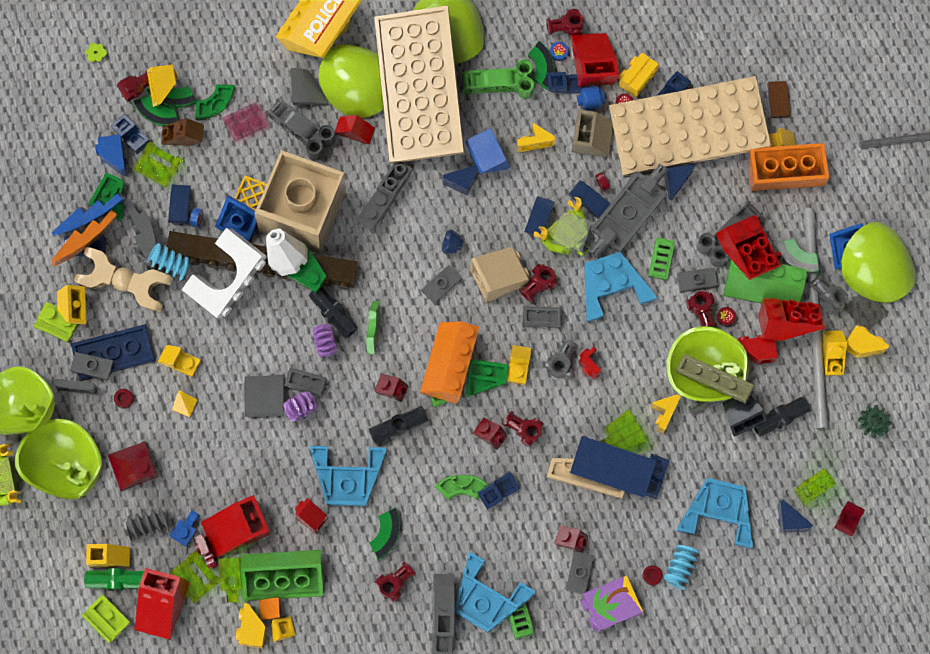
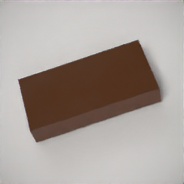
M787 81L768 82L771 118H789Z

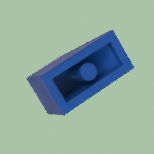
M121 135L98 137V144H95L97 156L100 155L104 163L121 175L126 176Z

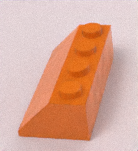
M824 143L750 148L749 179L751 191L825 186L829 180Z
M462 321L439 323L421 386V394L455 404L458 403L478 334V326Z

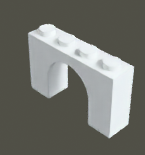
M229 228L224 230L215 244L234 259L237 266V275L234 282L229 287L220 290L200 275L193 274L182 288L186 294L216 318L226 317L231 312L232 304L242 297L243 289L253 282L254 274L257 270L260 271L266 263L264 260L267 258L265 254Z

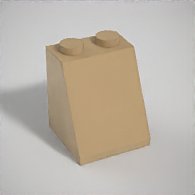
M512 247L471 259L470 271L486 303L528 285L529 273L525 267L522 268L520 264L521 257L517 251L514 252Z

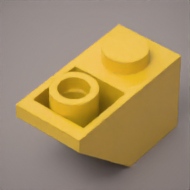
M856 325L847 338L846 351L857 358L884 353L890 345L883 338L872 335L867 328Z
M843 330L823 331L824 375H844L847 340Z
M87 544L86 565L89 568L130 567V547L112 544Z
M244 603V608H240L239 620H242L241 628H237L235 640H239L238 644L240 646L264 648L266 627L250 605Z

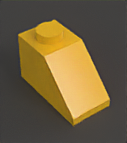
M173 64L150 67L147 70L153 107L160 105L176 84L177 72L176 69H173Z
M66 285L57 291L58 311L67 323L85 325V287Z

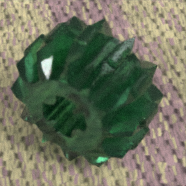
M875 405L873 408L867 406L866 411L862 410L860 412L862 417L858 418V422L863 424L859 426V429H866L864 435L871 432V438H874L876 434L882 437L884 435L883 432L887 433L889 431L888 426L892 422L887 420L890 414H884L885 408L879 410L878 405Z

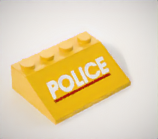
M299 0V3L290 13L275 37L289 51L324 58L362 0Z

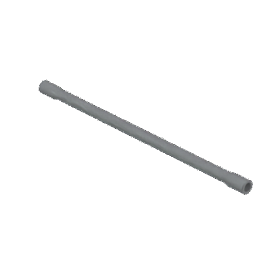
M805 208L803 209L806 249L808 253H816L815 209ZM808 273V282L810 283L818 273ZM809 286L810 302L819 304V293L814 287ZM821 330L812 332L816 429L826 430L828 429V418L825 402Z

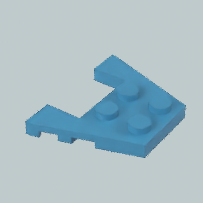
M621 252L584 264L587 323L604 316L598 298L633 287L640 305L657 299L656 294Z
M310 446L326 505L366 507L387 449L369 447L368 467L327 466L328 446Z
M707 478L676 531L694 535L698 516L738 525L734 545L752 549L753 541L751 539V526L748 516L746 487Z
M469 552L454 613L489 633L532 598L536 592L520 582L510 599H507L475 579L484 566L485 560Z

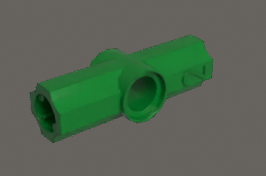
M117 568L107 569V571L89 570L85 572V588L106 589L109 591H114V589H119V591L139 589L144 571H125L124 569Z

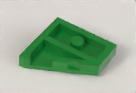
M106 172L88 206L91 207L98 200H103L106 204L117 193L123 194V180ZM123 202L112 210L117 214L116 220L120 222L123 220Z
M308 248V259L305 265L302 263L297 273L285 276L317 294L327 277Z
M470 359L465 397L506 385L509 364Z

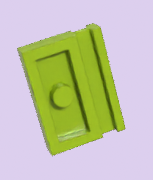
M48 302L43 306L36 323L33 325L34 328L69 343L71 336L78 326L75 323H67L58 311V307Z
M103 594L81 614L109 644L131 624Z

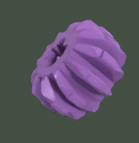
M320 324L313 327L312 333L319 356L328 357L337 353V345L331 325Z
M302 392L288 399L283 407L290 421H298L312 414L317 409V404L310 392Z

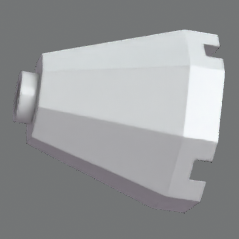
M281 229L272 230L266 236L268 264L271 269L276 270L278 274L283 276L297 273L300 270L299 266L302 263L305 265L308 259V248L303 242Z

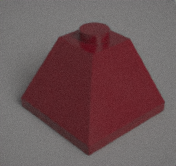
M145 441L108 455L120 491L158 478Z

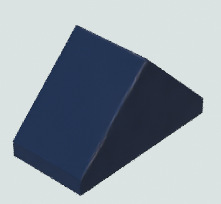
M474 165L442 175V182L444 185L468 195L479 174V170Z
M685 165L667 168L669 171L664 175L669 200L672 201L692 174L695 166Z
M784 499L777 505L780 533L804 532L813 526Z

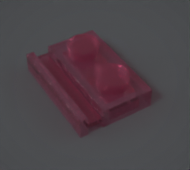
M256 102L222 117L234 142L268 127Z

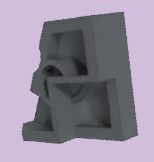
M290 68L293 105H329L328 99L310 71L301 68Z

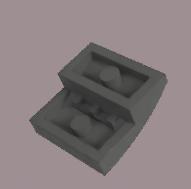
M283 375L245 376V417L284 416Z

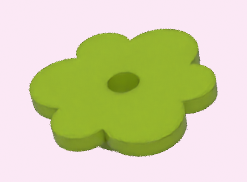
M89 44V49L85 51L89 62H101L102 58L106 57L107 51L103 49L102 44Z

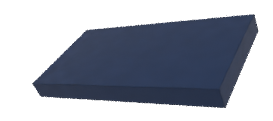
M146 324L71 343L73 357L75 352L113 360L111 373L155 361ZM78 374V378L82 380L93 378L91 376Z
M582 436L570 473L645 498L657 460Z

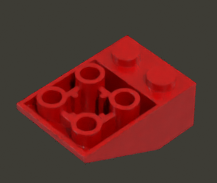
M607 34L570 35L579 87L615 84L619 77L617 59Z
M756 214L725 227L716 233L725 253L749 280L781 266Z
M763 298L758 318L763 339L783 341L825 328L819 304L797 302L795 300H778L776 298Z
M254 495L228 506L201 522L215 558L271 535Z
M145 568L138 590L134 630L171 640L190 582L175 575Z

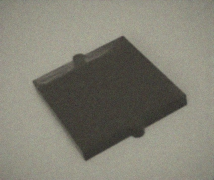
M861 295L854 296L853 300L843 308L860 326L868 330L875 324H879L880 320L889 313L880 302L872 301Z

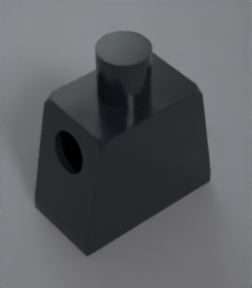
M751 395L746 404L734 398L727 399L722 403L734 437L767 421L763 408Z

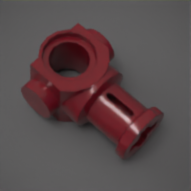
M577 9L568 10L566 15H562L560 19H546L549 35L561 31L569 35L583 34V15ZM571 21H577L579 24L574 25Z
M147 70L138 77L135 75L128 76L116 85L127 103L140 96L144 92V88L149 86Z
M538 264L532 270L534 275L530 278L531 282L525 288L519 290L527 301L532 302L533 297L539 291L552 290L559 283L551 267ZM547 274L550 276V279L543 280L540 276Z
M698 291L694 296H690V299L685 301L688 311H692L695 317L699 318L701 326L717 327V323L714 322L711 315L713 311L711 305L715 303L712 293H709V291ZM696 299H702L704 305L697 304Z
M510 411L503 423L504 427L508 426L517 431L516 435L521 437L520 442L527 447H531L533 443L539 440L541 429L544 425L542 421L536 418L531 420L525 418L523 420L514 415L513 411ZM534 429L537 431V435L534 437L529 436L527 431Z
M403 562L402 566L394 574L392 572L386 576L382 574L374 583L379 588L380 594L394 603L402 595L400 590L404 588L403 583L411 576H415L416 573L406 562ZM391 584L394 590L391 593H385L383 586Z

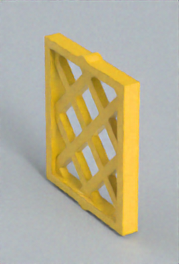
M244 176L235 199L237 200L239 193H242L244 198L238 201H246L247 206L250 208L258 206L259 202L256 196L263 194L262 185L266 186L267 184ZM247 181L249 187L243 189L242 186ZM250 181H253L257 184L251 185ZM259 186L261 192L255 194L253 188ZM251 189L253 195L246 197L244 191ZM254 197L256 203L250 205L248 199Z

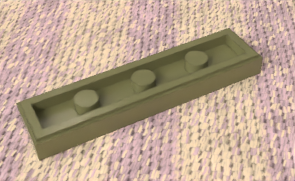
M684 354L676 369V373L745 404L755 388L754 384Z

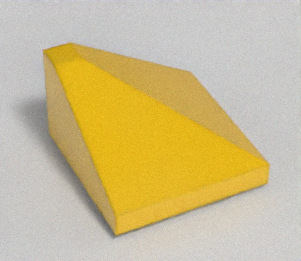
M179 390L172 411L190 418L198 400Z
M291 616L272 620L273 642L296 636Z

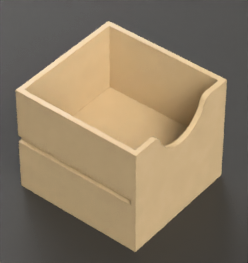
M281 150L255 211L259 232L268 235L272 230L281 229L304 242L310 251L321 254L346 194L344 172Z

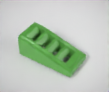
M656 238L648 277L667 281L675 241ZM657 253L668 255V257L658 256ZM655 261L665 262L666 265L655 263ZM654 268L663 269L665 272L654 271Z
M526 603L515 611L523 610L524 614L517 616L511 614L508 617L514 640L534 635ZM522 618H525L526 620L524 622L515 624L514 621ZM526 625L528 629L517 631L518 627Z

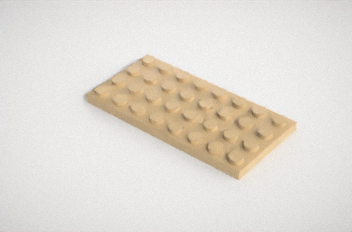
M442 6L374 17L390 163L465 153L449 7Z
M756 76L609 105L623 177L630 176L632 172L636 173L637 171L640 173L654 171L659 163L663 165V168H671L747 153L750 151V148L771 147Z

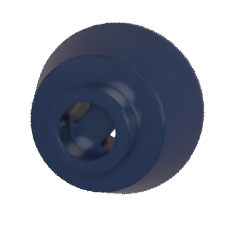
M453 229L447 230L443 240L442 252L444 254L457 253V250L461 251L464 241L461 239V235Z

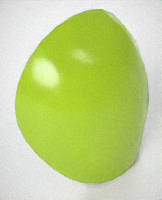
M420 0L413 11L442 6L449 7L455 64L469 60L482 50L485 41L484 28L480 14L472 0Z
M339 44L331 48L320 64L318 77L322 91L332 106L347 116L358 115L361 118L370 117L383 110L384 104L378 53L364 47L349 44Z
M881 222L868 223L856 231L848 241L841 260L842 275L847 285L854 292L864 298L882 303L897 301L910 292L916 282L915 267L907 246L892 228Z
M706 326L689 329L674 341L667 359L669 382L676 392L688 399L712 402L731 399L732 397L676 373V369L684 354L742 380H748L749 360L746 350L736 338L721 329Z
M16 366L1 372L0 434H22L43 427L51 418L55 406L54 394L47 382L37 373L26 367Z
M52 419L43 427L30 431L22 439L15 455V467L20 477L34 488L56 497L78 499L89 493L95 486L101 474L102 459L97 445L85 429L75 422L66 419Z

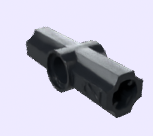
M322 286L317 294L311 291L309 298L321 310L322 316L329 320L327 321L329 324H333L345 339L355 333L358 327L347 316L345 309L336 299L334 300Z
M802 396L786 405H779L766 414L767 421L754 427L756 434L761 437L777 428L781 429L783 425H789L793 420L809 413L811 409L807 399Z
M419 406L401 415H394L391 419L370 427L368 430L376 445L396 435H402L410 429L429 422L424 408ZM401 421L404 426L401 429H396L393 424Z

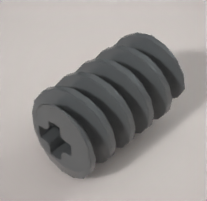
M161 507L158 510V514L152 509L150 516L145 511L142 518L136 513L135 520L130 515L127 516L126 525L130 541L133 534L139 539L140 532H142L144 537H147L148 530L152 535H155L156 528L160 533H163L164 526L170 531L166 513Z

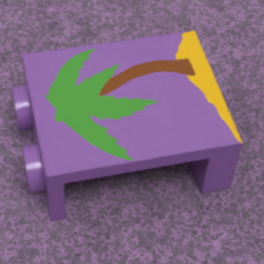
M627 575L583 593V599L580 600L584 611L588 610L591 618L588 620L593 630L596 629L597 633L643 613Z

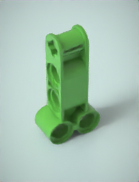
M520 60L516 68L464 71L461 73L463 78L462 93L517 91L521 98H530L534 90V82L531 79L532 63L528 60ZM527 69L528 72L522 73L520 70ZM528 86L530 89L523 90L521 87Z

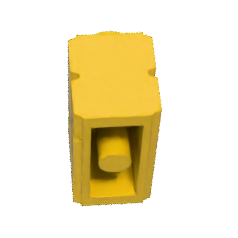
M641 53L638 57L634 56L629 63L631 67L628 70L624 69L618 77L620 79L618 86L635 98L638 97L659 69V64L644 53Z

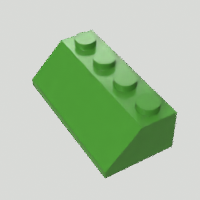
M730 258L723 296L762 304L763 298L800 302L805 286L807 269L780 264L781 266L749 280Z
M321 550L241 554L240 569L244 601L323 596Z

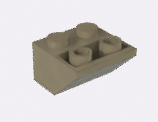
M578 109L572 152L609 157L613 128L612 121L597 112Z

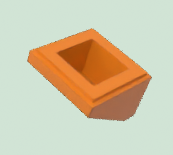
M279 598L260 600V620L280 618Z

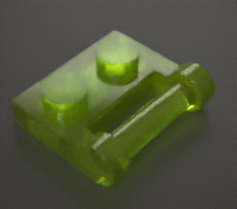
M148 142L144 152L133 167V171L166 188L183 159L163 151L152 142ZM153 153L172 163V166L169 168L149 156Z
M197 550L192 552L183 562L169 572L171 575L181 577L190 582L186 595L194 604L221 582L220 577L215 576L200 558ZM192 562L197 565L210 581L206 586L190 568L189 565Z

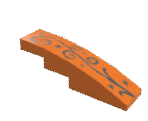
M110 210L100 224L93 220L82 234L75 230L54 256L51 265L55 267L85 250L86 247H89L114 223L117 214Z

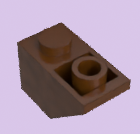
M185 118L163 126L161 144L182 146L199 144L203 142L204 124Z

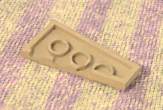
M551 459L547 474L548 479L619 499L623 498L624 491L571 474L570 470L574 459Z

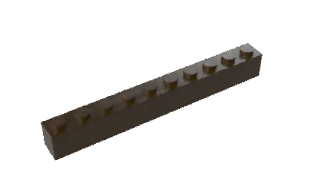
M169 231L166 245L168 253L174 250L175 256L180 253L182 254V259L188 257L191 265L203 263L207 264L210 268L221 266L226 267L225 269L229 271H237L234 259L215 244L218 240L217 238ZM252 244L267 256L264 260L266 262L264 267L256 272L263 273L264 276L271 278L275 275L281 276L276 270L271 269L268 264L267 247ZM313 254L327 277L322 286L330 287L332 284L338 285L340 289L344 290L354 288L358 261ZM285 275L282 276V279L292 281L291 278Z

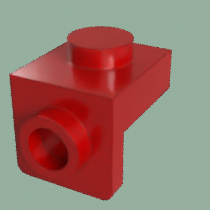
M592 347L590 350L587 348L579 355L581 357L579 364L583 367V373L587 377L591 376L593 379L597 378L601 373V369L590 359L597 350L595 347Z

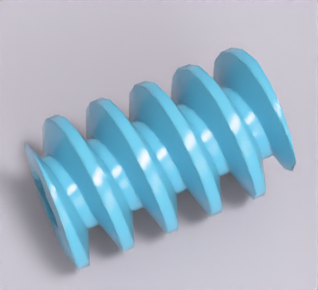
M160 243L153 247L146 262L148 263L152 260L151 267L158 263L159 271L166 267V274L172 270V277L180 274V281L184 278L190 266L188 257L182 259V254L180 253L175 256L174 250L168 253V247L165 246L161 249Z
M677 545L675 548L677 552H674L672 555L674 559L669 562L672 567L667 568L669 574H665L664 579L672 586L685 590L686 588L682 583L689 582L685 575H692L688 568H695L691 561H697L698 559L693 555L700 554V552L689 546Z

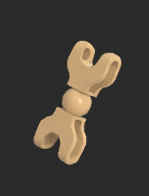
M90 247L85 248L84 255L93 259L95 269L89 275L76 274L74 282L93 290L99 289L104 285H110L118 291H129L135 295L139 305L157 312L162 311L163 305L153 299L151 295L152 289L158 284L171 285L173 281L171 276L154 269L148 270L143 274L133 273L128 268L114 266L110 257L104 252Z

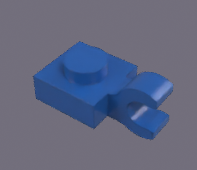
M192 510L185 522L182 520L178 521L169 536L187 547L197 532L193 526L200 515Z

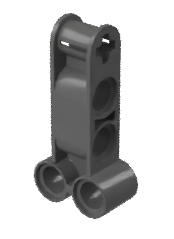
M277 98V102L270 110L265 111L266 115L306 145L309 159L315 161L321 159L323 156V146L329 147L335 142V132L332 126L323 125L319 128L282 99ZM324 134L331 135L329 138H323L322 136ZM314 147L319 148L317 152L310 151Z
M748 201L717 232L755 214L760 219L764 213H760L750 204L751 201ZM703 233L699 237L696 244L698 252L704 255L710 254V262L713 266H724L729 256L723 250L716 233L714 235ZM702 241H707L710 244V246H704L702 244ZM715 254H721L724 259H718Z

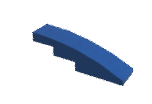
M117 193L106 204L103 200H98L87 211L84 207H79L51 233L56 236L80 229L90 224L93 220L97 221L105 216L110 210H114L126 198L122 193Z

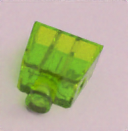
M629 409L604 428L603 432L606 438L600 440V442L627 451L644 446L648 441Z
M823 468L802 482L793 491L805 507L834 488L836 482L826 468Z
M241 557L219 559L221 591H226L227 603L239 602L238 590H242ZM229 577H233L235 579V584L233 586L229 585Z

